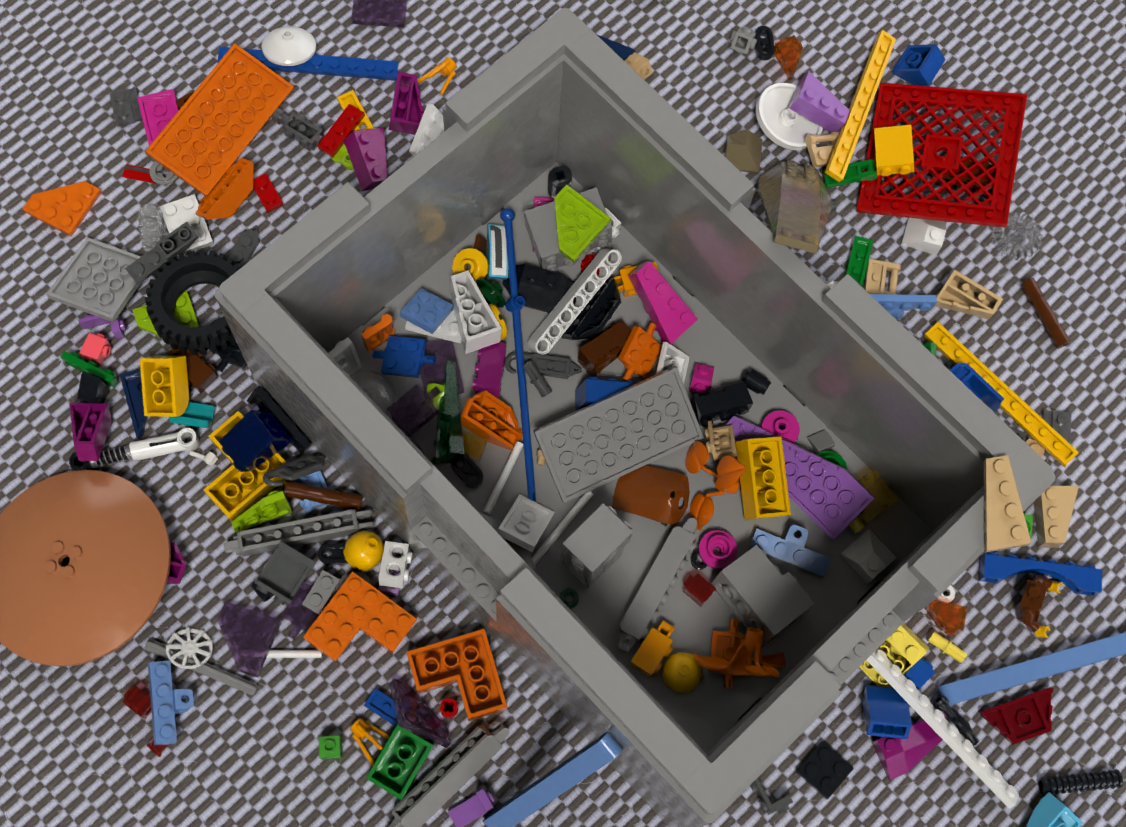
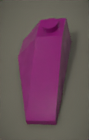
M942 712L944 714L945 719L949 722L946 714ZM922 720L911 726L908 739L883 737L872 742V745L888 779L892 780L908 773L943 739Z

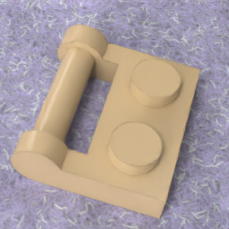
M834 131L831 134L816 136L809 134L806 136L805 142L813 167L828 165L840 132ZM831 141L832 146L816 147L815 143Z
M869 259L864 290L869 294L898 295L896 288L901 265ZM886 270L891 272L889 291H884Z

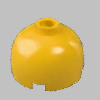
M364 530L356 532L346 540L343 554L347 563L352 568H358L366 572L372 570L381 562L384 544L377 534Z
M677 652L671 655L664 662L662 668V679L665 685L671 691L678 693L693 691L700 684L703 676L702 666L696 662L693 654L687 652Z

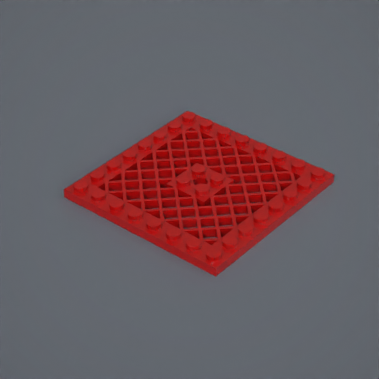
M880 83L866 160L872 159L875 161L874 170L877 172L874 128L892 127L902 121L905 125H911L912 141L918 139L921 144L916 147L913 146V155L918 160L914 162L913 173L915 176L911 179H908L903 174H896L891 178L883 176L887 181L882 184V175H878V178L873 181H862L857 213L1007 228L1027 94ZM905 106L908 111L901 114L899 109ZM923 107L927 112L920 116L917 111ZM942 109L945 114L938 117L935 112ZM960 110L963 115L957 119L953 114ZM979 112L982 117L975 120L972 115ZM895 113L898 117L893 120V116ZM997 113L1000 119L994 122L990 117ZM913 114L916 119L909 123L906 118ZM931 116L934 121L927 124L925 119ZM949 117L953 122L946 126L942 121ZM968 119L971 124L964 127L961 123ZM986 120L990 125L983 129L979 124ZM1004 122L1003 131H1002V130L1000 129L999 125ZM921 123L924 128L917 131L914 126ZM939 125L942 129L935 133L932 128ZM957 126L961 131L954 135L951 129ZM976 128L979 133L972 136L969 131ZM994 129L998 134L991 138L988 133ZM928 131L930 134H926L925 140L922 135ZM963 135H965V136L969 139V140H967V141L964 142V143H963V138H964V137H962ZM984 137L987 142L980 145L977 140ZM999 139H1001L1000 146L996 143ZM973 143L976 149L970 152L966 147ZM992 145L995 151L989 154L985 149ZM924 148L922 156L918 151ZM944 150L947 152V155L939 156L937 153ZM963 151L966 156H964L962 159H960V158H961V152ZM981 152L984 158L978 161L974 156ZM999 154L997 163L993 158ZM971 160L974 165L967 168L964 163ZM989 161L993 166L986 170L982 165ZM920 164H921V170H923V171H921V172H919V171L916 169V167L919 166ZM960 167L964 172L957 176L955 173H958ZM978 168L982 174L975 177L972 172ZM994 171H996L995 179L990 175ZM930 172L934 177L927 181L923 176ZM949 174L953 179L946 183L942 178ZM968 176L972 181L965 185L961 179ZM986 177L990 183L983 186L980 181ZM902 178L905 183L898 187L895 181ZM920 179L923 185L916 188L913 183ZM938 181L942 186L935 190L931 185ZM957 183L961 188L954 192L950 187ZM891 185L894 190L887 194L884 188ZM976 185L980 190L973 194L969 188ZM909 186L913 192L906 196L902 190ZM993 187V194L991 195L988 190ZM927 188L931 194L924 197L921 192ZM946 190L950 195L943 199L939 194ZM963 192L969 196L964 201L958 197ZM984 194L988 199L981 203L977 197Z

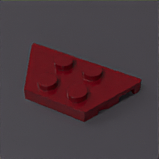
M1046 688L979 713L1012 745L1052 731L1051 714L1053 705H1051V694L1053 693V688Z

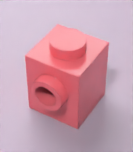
M89 333L79 354L84 360H90L102 366L105 358L110 355L111 345L106 336L96 333V335Z

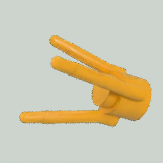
M446 57L434 69L418 79L417 82L419 84L427 78L430 79L438 72L443 76L448 75L440 91V95H443L451 79L456 75L454 70L457 68V65L451 58Z
M360 718L351 726L350 731L353 733L352 737L357 741L373 767L375 762L361 739L368 738L379 750H383L379 742L370 735L371 730L386 739H389L390 736L372 725L368 720L365 722Z

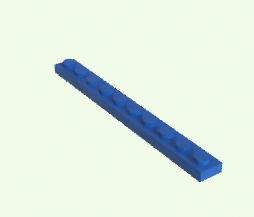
M231 47L219 48L217 63ZM244 49L272 71L396 81L399 67L398 61L315 54L305 63L295 66H281L270 62L264 56L262 50Z

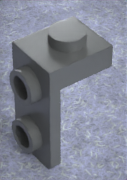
M758 778L750 785L754 793L757 792L761 799L758 802L763 812L767 811L769 815L778 811L781 814L790 809L788 805L793 803L790 795L771 804Z

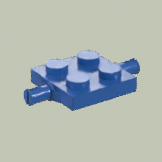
M389 336L385 350H374L372 353L374 359H383L381 367L383 375L419 378L424 363H436V356H427L425 354L427 344L425 339Z

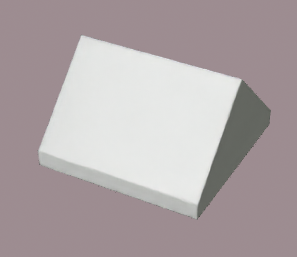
M663 342L656 374L675 366L684 385L690 357L671 344Z

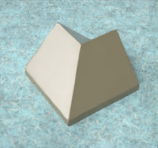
M748 129L729 134L726 138L724 156L739 171L759 174L763 140Z

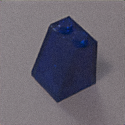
M251 410L219 440L223 452L231 457L235 468L241 472H251L292 442V439L270 411Z

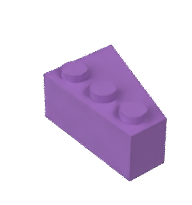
M810 71L798 82L789 109L829 132L838 131L846 123L850 111Z

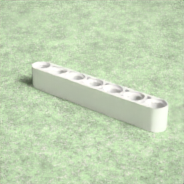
M604 248L599 251L529 338L528 348L530 351L544 355L552 349L620 264L622 256L618 250ZM599 268L600 272H599V275L597 276V273H596V272H597V269ZM586 283H588V288H587V290H585V284H586ZM576 297V303L573 304V299ZM564 312L565 316L561 319V314ZM553 326V332L550 334L549 330ZM541 341V347L538 349L537 345Z

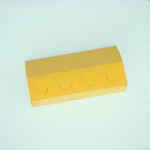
M782 436L737 441L738 461L747 467L740 477L745 520L791 515Z

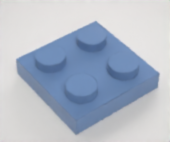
M421 288L400 311V317L433 334L453 311L454 305Z

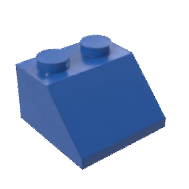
M937 44L908 45L893 68L892 73L912 85L929 86L946 59Z

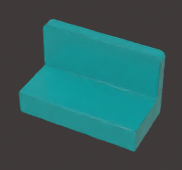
M189 402L186 411L181 416L170 417L169 422L212 429L215 406Z

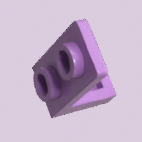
M86 315L78 319L83 329L111 323L112 333L116 339L125 338L123 331H126V326L120 316L117 317L114 323L94 315Z
M482 789L475 796L451 809L448 814L456 827H464L494 809L492 804L495 801L489 791L485 793L484 789Z

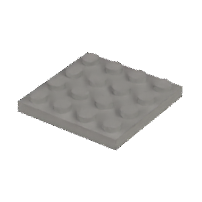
M87 237L47 292V296L51 300L114 323L139 287L125 268L141 256Z

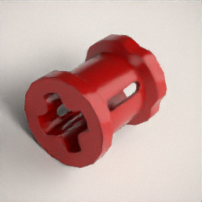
M446 698L440 703L442 716L450 719L457 715L458 704L454 699ZM453 704V712H444L446 710L445 705L451 706Z

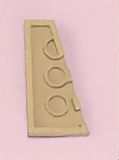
M1008 455L985 459L984 533L986 544H984V553L1030 545L1031 539Z

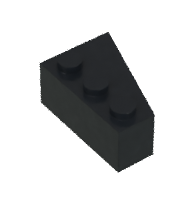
M745 382L726 386L718 392H715L714 389L709 390L708 395L699 396L696 393L692 395L690 400L698 424L703 427H707L708 421L711 420L713 424V421L719 419L725 421L730 419L731 415L737 413L739 415L746 414L753 405Z

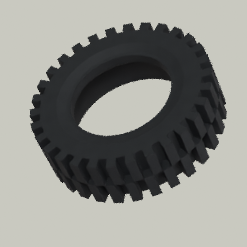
M193 250L189 251L190 256L185 257L184 253L178 254L180 259L177 261L174 257L170 258V265L167 266L163 263L160 266L162 272L155 271L154 277L156 280L150 279V288L146 289L148 296L145 297L146 309L158 336L162 337L167 345L170 343L171 348L176 350L179 347L182 353L186 354L187 349H189L191 355H197V350H200L202 355H207L208 349H211L213 354L217 353V347L222 346V349L225 350L228 348L227 342L229 341L234 345L236 340L224 316L207 326L187 327L181 325L176 320L174 309L177 299L188 288L199 284H212L220 287L241 266L238 263L235 265L234 259L231 257L227 260L225 254L220 253L217 257L216 251L210 250L209 255L206 254L205 250H199V255H196Z

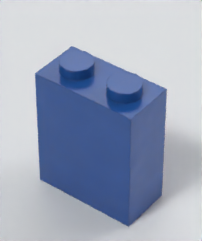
M866 685L862 697L866 734L908 739L912 726L908 703L894 688Z

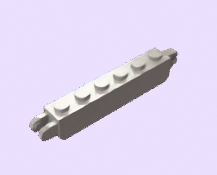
M347 510L240 531L237 533V536L233 537V541L224 543V550L226 553L236 552V555L241 554L244 557L274 551L280 541L290 547L349 536L375 527L374 522L358 523V519L368 518L373 514L371 510L360 512Z
M688 518L683 528L680 526L673 527L620 623L619 631L622 635L617 646L618 649L628 653L633 645L639 642L640 638L644 640L650 630L647 628L648 623L655 621L659 614V611L656 610L659 603L662 605L665 603L669 595L665 592L669 586L673 588L678 579L675 576L678 569L683 570L688 561L685 559L687 552L692 553L697 544L694 542L696 535L693 534L698 525V521L695 518Z
M496 720L487 728L478 726L393 808L392 815L395 819L389 827H421L502 748L500 743L510 733L509 728L503 726L501 721Z

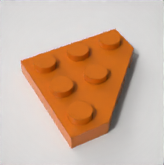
M83 181L32 194L22 210L72 237L102 191Z

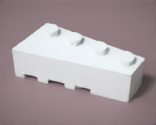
M467 270L452 275L449 290L465 354L499 343L502 328L470 272Z

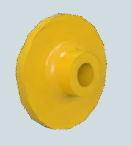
M467 248L456 254L452 265L454 275L467 271L466 266L469 263L471 269L468 271L475 283L478 278H486L489 264L483 252L478 249Z

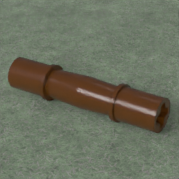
M1031 278L1023 282L1021 287L1029 299V303H1032L1040 320L1047 329L1046 332L1050 335L1057 349L1068 345L1071 341L1063 329L1062 323L1059 324L1052 308L1044 298L1045 294L1042 293L1035 279Z
M284 480L281 491L284 492L286 497L297 498L302 501L306 499L318 503L336 505L338 508L343 507L359 510L362 504V495L344 492L343 490L335 491Z

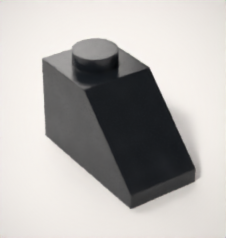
M83 371L78 390V400L81 403H104L110 390L101 378Z

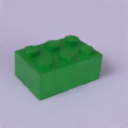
M403 722L398 723L366 779L402 800L408 793L436 742Z

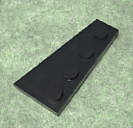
M260 385L253 390L247 402L250 405L255 403L259 408L258 412L263 417L268 416L271 420V425L276 430H282L284 438L301 454L311 445L308 436L297 429L295 421L284 414L281 405L275 403L271 399L270 393Z

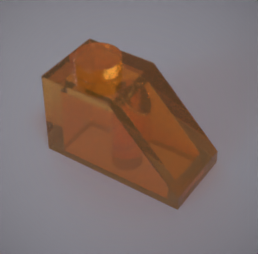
M795 35L776 42L774 46V55L789 80L793 79L803 50L801 42L796 39Z
M934 600L924 607L938 629L944 630L946 634L957 635L964 630L967 607Z

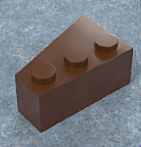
M623 321L613 323L605 332L579 348L578 363L591 377H595L619 357L631 333L630 328Z

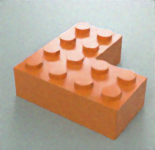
M352 571L305 633L303 639L329 659L336 662L360 630L392 654L417 619Z
M485 629L406 652L418 694L458 683L468 722L507 710V703Z

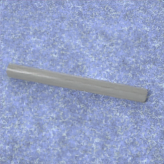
M152 639L146 642L145 650L168 659L166 645ZM170 649L171 656L179 652L176 649ZM180 655L174 661L182 665L184 656ZM193 658L187 659L186 666L196 665ZM208 663L191 669L249 695H254L257 690V684Z

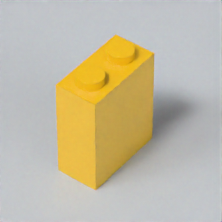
M911 125L874 128L877 176L905 175L914 172Z

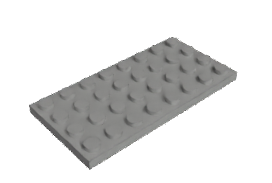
M675 366L533 430L563 503L704 438L678 369Z

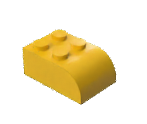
M149 356L139 358L144 416H181L186 411L189 403L186 356Z

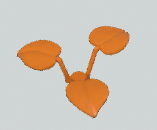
M694 441L686 455V468L693 474L698 473L702 469L717 478L715 486L718 489L717 492L707 493L705 496L697 494L692 500L690 517L698 521L696 529L701 531L702 527L710 521L714 513V503L710 497L716 495L723 496L724 492L735 494L739 489L738 479L747 467L733 456H724L718 463L717 473L704 466L709 460L707 447L700 441Z
M747 628L746 638L741 639V644L731 661L718 657L700 656L694 652V659L702 667L711 670H727L728 667L733 665L745 645L747 651L755 652V656L751 657L755 665L745 666V671L758 677L779 678L780 674L775 668H783L786 665L784 652L773 655H761L763 631L757 628Z

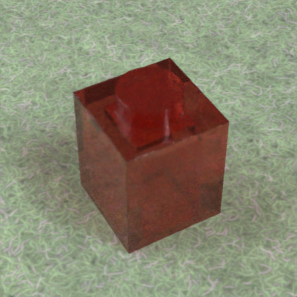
M698 573L694 577L690 575L683 584L686 586L683 592L700 607L716 590L714 586Z
M136 685L125 693V699L122 702L140 717L146 719L152 712L150 696Z

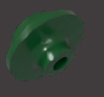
M483 278L477 279V286L488 305L492 303L503 308L506 302L501 295L503 292L502 287L495 281L489 283Z

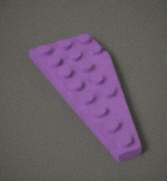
M736 415L725 425H733L735 442L745 439L779 437ZM782 438L789 497L832 540H835L876 497L847 469Z

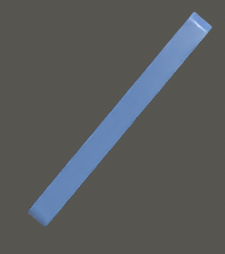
M1126 632L939 686L938 690L940 696H944V698L949 700L950 706L1126 654Z
M608 731L493 810L483 820V823L487 827H514L611 762L621 753L623 747Z

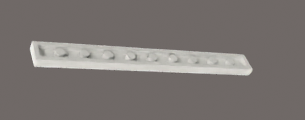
M877 649L867 661L1009 809L1015 806L1019 796L1016 789L1003 779L999 771L992 768L987 759L974 749L972 743L959 733L956 726L950 724L945 719L944 714L930 703L928 697L919 692L915 684L901 673L900 668L893 664L882 650Z

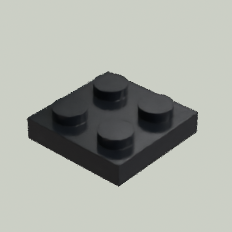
M821 741L795 772L827 800L854 768L824 741Z

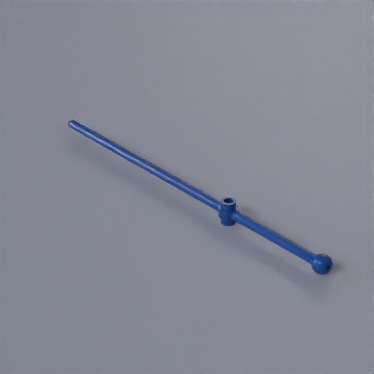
M506 208L500 213L501 219L505 222L511 298L508 299L505 307L513 315L528 499L536 502L526 377L522 366L524 364L520 310L525 305V299L522 296H518L512 228L515 213L512 209Z

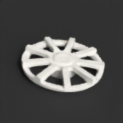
M190 627L176 633L174 632L166 644V654L170 662L184 669H193L203 665L208 661L213 651L210 637L203 630L190 629ZM186 633L187 641H184L179 636ZM190 633L198 634L194 640H191ZM201 636H203L207 640L205 642L197 643ZM174 639H176V640H178L182 645H171V644H172V642L174 641ZM209 645V652L198 649L199 647ZM170 649L181 650L172 656L170 655ZM199 653L206 656V658L199 662L196 655ZM180 655L184 656L182 665L174 661ZM193 658L196 665L186 666L187 659Z

